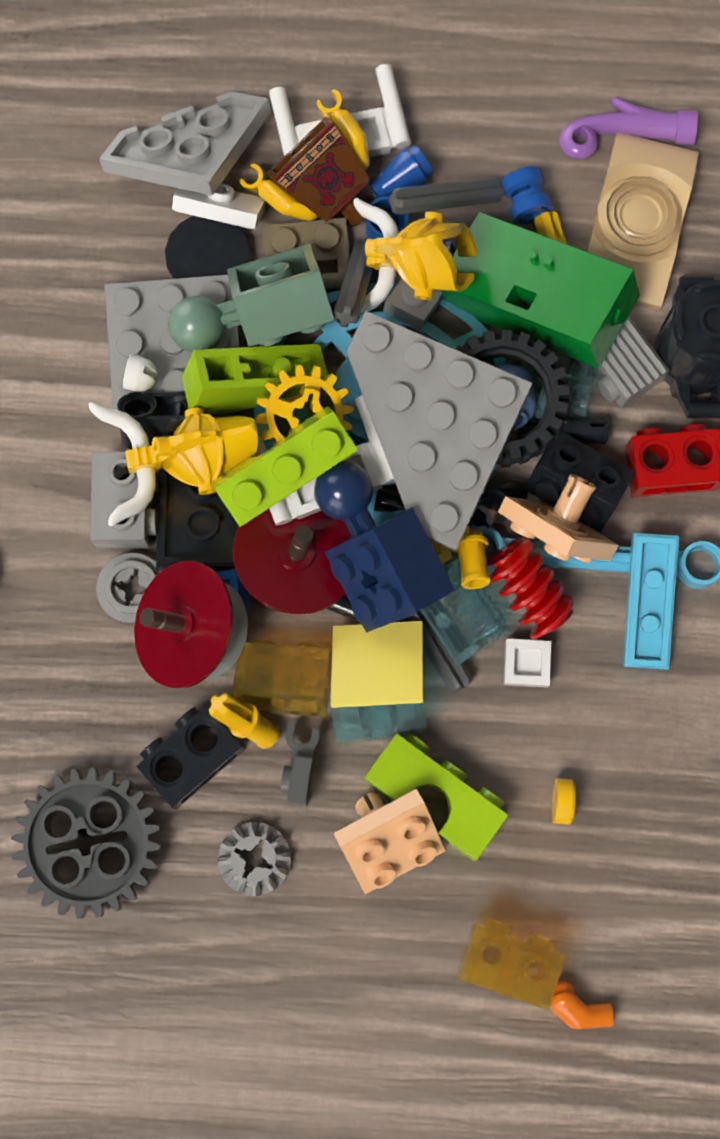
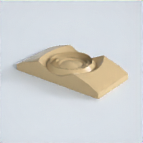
M616 133L587 252L634 269L640 293L636 305L660 310L677 253L679 235L693 186L699 152L628 134Z

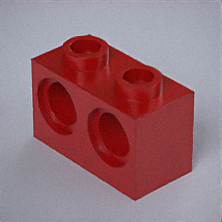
M693 424L681 427L679 432L663 433L660 428H648L636 432V436H632L625 446L627 468L635 472L629 483L631 498L714 491L720 488V429L706 430V426L703 424ZM695 449L700 451L705 457L706 464L697 466L691 463L687 457V450ZM643 454H656L661 459L663 468L654 470L647 467L643 461Z

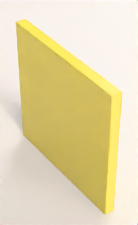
M422 621L393 622L367 633L362 624L333 626L331 708L423 703Z

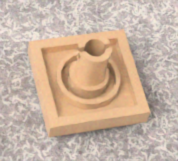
M574 474L569 475L555 507L546 502L505 496L498 510V513L512 521L510 525L512 530L530 539H534L536 536L546 543L544 547L546 552L564 561H569L570 557L585 563H591L593 559L611 561L619 546L578 521L596 486L592 483L587 484L588 481Z
M417 789L385 805L379 793H369L367 795L373 805V810H370L364 797H361L355 805L356 812L360 815L361 819L333 833L365 895L375 889L388 886L395 878L416 867L430 863L436 856L445 852L427 807Z

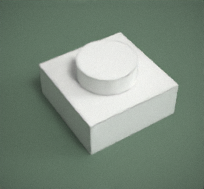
M506 639L503 685L548 688L550 686L551 641Z

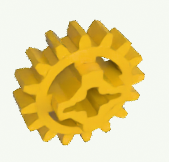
M295 364L294 375L290 377L285 371L280 369L278 376L281 382L275 385L272 382L266 381L264 385L270 392L269 397H257L256 403L265 408V413L256 415L255 421L256 423L267 424L268 426L260 436L263 441L274 437L276 441L273 447L286 438L277 429L274 414L287 419L290 425L288 434H290V430L299 425V419L293 414L294 408L302 409L305 402L309 400V408L315 414L323 409L318 401L321 388L329 395L334 413L344 429L351 430L353 426L343 419V414L354 411L351 404L341 402V399L349 393L347 388L341 387L334 390L333 385L337 377L331 373L324 380L321 379V367L316 365L313 366L309 375L305 374L301 364ZM297 384H303L300 393L289 399L280 397L288 388Z

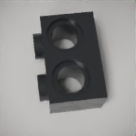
M207 706L200 711L196 707L191 708L176 721L175 726L178 730L166 741L158 737L140 753L144 760L136 767L169 806L175 810L182 806L244 751L243 747L224 725L210 715ZM202 728H212L217 732L218 736L215 747L207 752L198 751L194 746V736ZM171 757L179 758L183 766L181 776L174 782H164L159 773L162 762Z

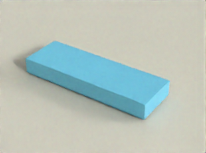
M632 533L622 662L624 667L669 670L679 536Z

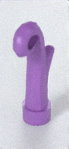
M613 97L611 99L612 106L623 113H605L578 118L566 125L559 139L563 152L575 159L587 158L595 152L598 144L596 134L616 135V133H622L642 138L674 141V145H695L698 111L677 110L676 113L661 112L631 104L619 97ZM578 136H582L587 142L577 144L573 140Z

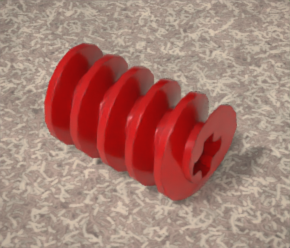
M523 537L510 542L487 560V566L494 564L496 567L490 575L491 582L501 579L506 581L499 590V595L501 597L513 593L516 595L515 599L510 603L509 609L511 611L521 608L526 609V612L519 619V623L521 625L532 622L536 623V626L529 633L530 639L535 640L562 626L572 616L574 602L570 595H562L564 590L562 583L552 580L553 570L548 566H541L544 561L541 553L531 552L534 546L532 540Z

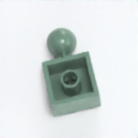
M309 243L227 269L232 300L216 304L202 296L187 297L178 302L172 309L168 327L174 342L180 348L193 352V350L214 348L222 339L226 329L242 325L249 347L257 344L264 347L274 345L280 342L284 336L298 331L302 333L316 332L324 328L327 322L334 321V317L319 267Z

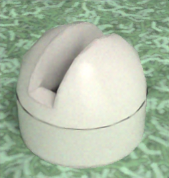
M130 354L125 368L123 389L145 392L152 388L155 384L153 378L158 374L155 365L144 357Z

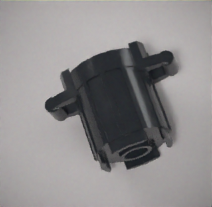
M680 276L679 284L672 299L671 309L655 337L653 349L669 369L664 380L670 385L671 396L678 399L686 418H720V280L714 279V276ZM710 393V401H690V394Z

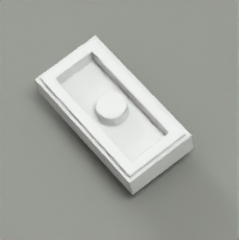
M220 184L213 196L178 188L173 196L172 209L189 215L255 229L264 214L266 202L261 197L237 192L231 186Z

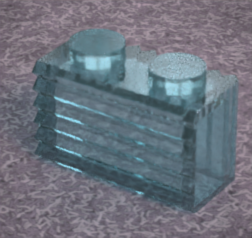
M459 559L443 566L455 591L421 610V612L456 665L459 666L510 633L511 625L506 624V618H504L500 609L496 607V603L491 602V596L486 594V588L475 590L463 588L461 585Z

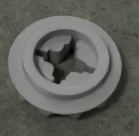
M126 553L113 558L103 567L97 579L96 594L101 607L109 616L124 624L135 623L137 609L143 595L136 594L133 601H130V605L127 606V594L115 586V584H130L132 578H135L136 571H138V584L146 590L154 577L161 572L157 571L156 561L139 553Z
M250 822L233 828L220 845L217 862L223 880L233 890L247 896H260L272 892L285 880L290 868L291 854L287 841L278 830L264 823ZM261 840H264L261 856L273 867L271 870L266 867H255L245 878L247 861L241 858L242 855L236 853V850L253 851L256 846H259Z

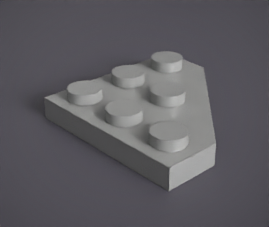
M231 91L217 96L218 104L195 112L193 107L189 106L160 117L162 124L139 132L137 127L134 126L120 131L99 158L102 169L105 173L213 196L270 115L269 100L264 97Z

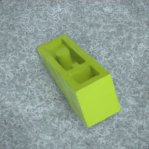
M320 344L193 350L182 375L188 408L199 407L203 409L204 414L212 415L235 413L260 406L256 403L257 397L268 398L270 395L264 383L266 381L272 382L275 385L280 383L281 381L278 376L280 369L285 371L289 377L293 376L295 364H301L305 374L308 375L314 365L321 367L320 378L324 380L328 373ZM297 384L288 388L280 397L288 398L300 393L303 384Z

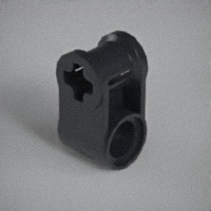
M184 391L176 393L131 392L121 397L117 403L119 411L128 413L140 423L147 434L150 446L154 437L173 436L177 427L186 418L185 411L189 409ZM181 404H184L183 416L180 415ZM120 428L122 443L125 447L132 449L131 440Z

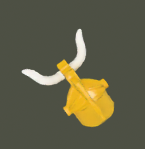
M354 198L355 209L362 217L377 224L383 234V238L367 239L365 243L366 266L378 270L379 276L375 287L365 297L361 313L375 309L387 299L394 286L396 272H398L408 286L415 290L414 298L420 300H432L433 290L463 291L474 281L475 274L457 273L454 259L443 242L444 239L456 236L458 256L477 257L478 250L474 237L465 223L442 222L443 214L426 212L423 219L410 223L401 232H398L396 222L387 211L370 205L359 198Z
M94 402L88 404L89 409L97 418L121 428L128 435L132 444V449L125 451L128 470L130 474L137 473L138 490L135 496L115 508L109 516V526H114L124 519L144 511L153 499L156 487L155 472L161 468L181 482L198 487L199 494L207 495L216 492L213 480L250 456L254 458L257 452L258 428L255 420L249 417H213L210 414H204L202 408H190L185 411L186 418L177 427L173 436L154 437L150 446L144 429L128 413Z

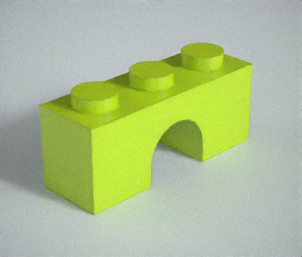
M327 406L290 430V434L284 440L268 451L254 458L250 456L213 480L214 489L241 527L358 451L333 410Z
M396 733L368 771L364 781L392 802L421 787H431L440 791L447 800L449 810L445 823L437 832L438 835L472 861H477L509 816L501 810L504 802L484 787L479 792H476L463 781L467 775L451 762L445 760L442 765H439L427 756L430 748L414 735L408 733L403 738Z

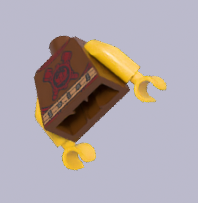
M331 90L332 96L337 102L333 108H325L322 106L321 101L317 100L318 109L324 119L268 172L256 164H250L259 174L255 183L249 184L241 177L240 183L249 191L259 193V196L282 215L305 221L314 220L319 216L327 222L336 213L340 212L352 226H356L365 218L355 209L354 198L364 201L358 193L370 181L365 172L370 165L365 132L348 110H344V103L340 93L337 90Z

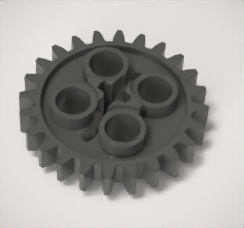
M91 767L87 779L83 780L78 769H71L69 783H66L60 775L56 774L53 776L54 790L51 791L42 785L37 787L42 798L39 803L28 799L24 801L25 805L32 811L30 817L18 816L15 819L19 824L26 827L25 833L11 836V840L23 843L24 850L13 854L12 859L25 860L27 864L17 876L18 878L33 877L34 881L27 890L29 894H34L41 890L45 891L41 902L43 907H48L56 899L59 900V915H65L70 907L75 905L76 917L79 919L85 917L88 906L92 907L96 917L104 916L106 902L109 903L113 910L120 911L122 910L120 896L124 895L132 901L136 900L138 897L133 885L138 883L149 886L151 883L143 874L144 869H156L159 867V864L149 858V853L162 850L163 846L151 842L150 836L161 831L162 827L148 825L147 819L152 817L157 811L154 807L141 809L140 804L147 796L145 792L141 791L133 796L129 795L133 784L131 780L126 779L116 787L115 772L109 771L103 781H100L98 769ZM104 803H112L117 810V819L108 828H101L95 819L97 809ZM66 812L72 821L71 829L65 836L59 838L52 833L51 821L57 813ZM86 830L88 835L97 837L120 831H126L128 834L124 840L91 846L90 855L84 849H71L56 854H49L47 851L51 845L83 840L85 837L84 831ZM116 847L123 852L125 865L119 873L111 874L104 868L103 858L109 849ZM72 857L78 862L79 874L73 882L68 884L60 878L58 867L63 859Z

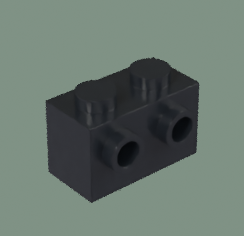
M560 431L555 441L542 454L524 490L555 507L570 474L586 479L588 481L587 484H594L596 489L592 492L578 521L601 533L620 502L635 472Z

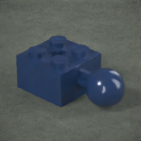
M341 461L316 478L314 497L321 511L333 519L344 520L352 535V538L327 550L325 554L330 562L333 575L341 583L352 604V611L355 617L361 622L367 633L420 612L455 591V588L414 509L410 508L376 525L367 509L373 496V485L369 475L359 465L348 461Z

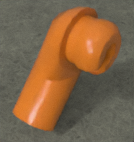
M566 981L557 982L551 987L549 1004L552 1012L570 1028L590 1029L614 1026L611 1003L586 1005L574 994V986Z

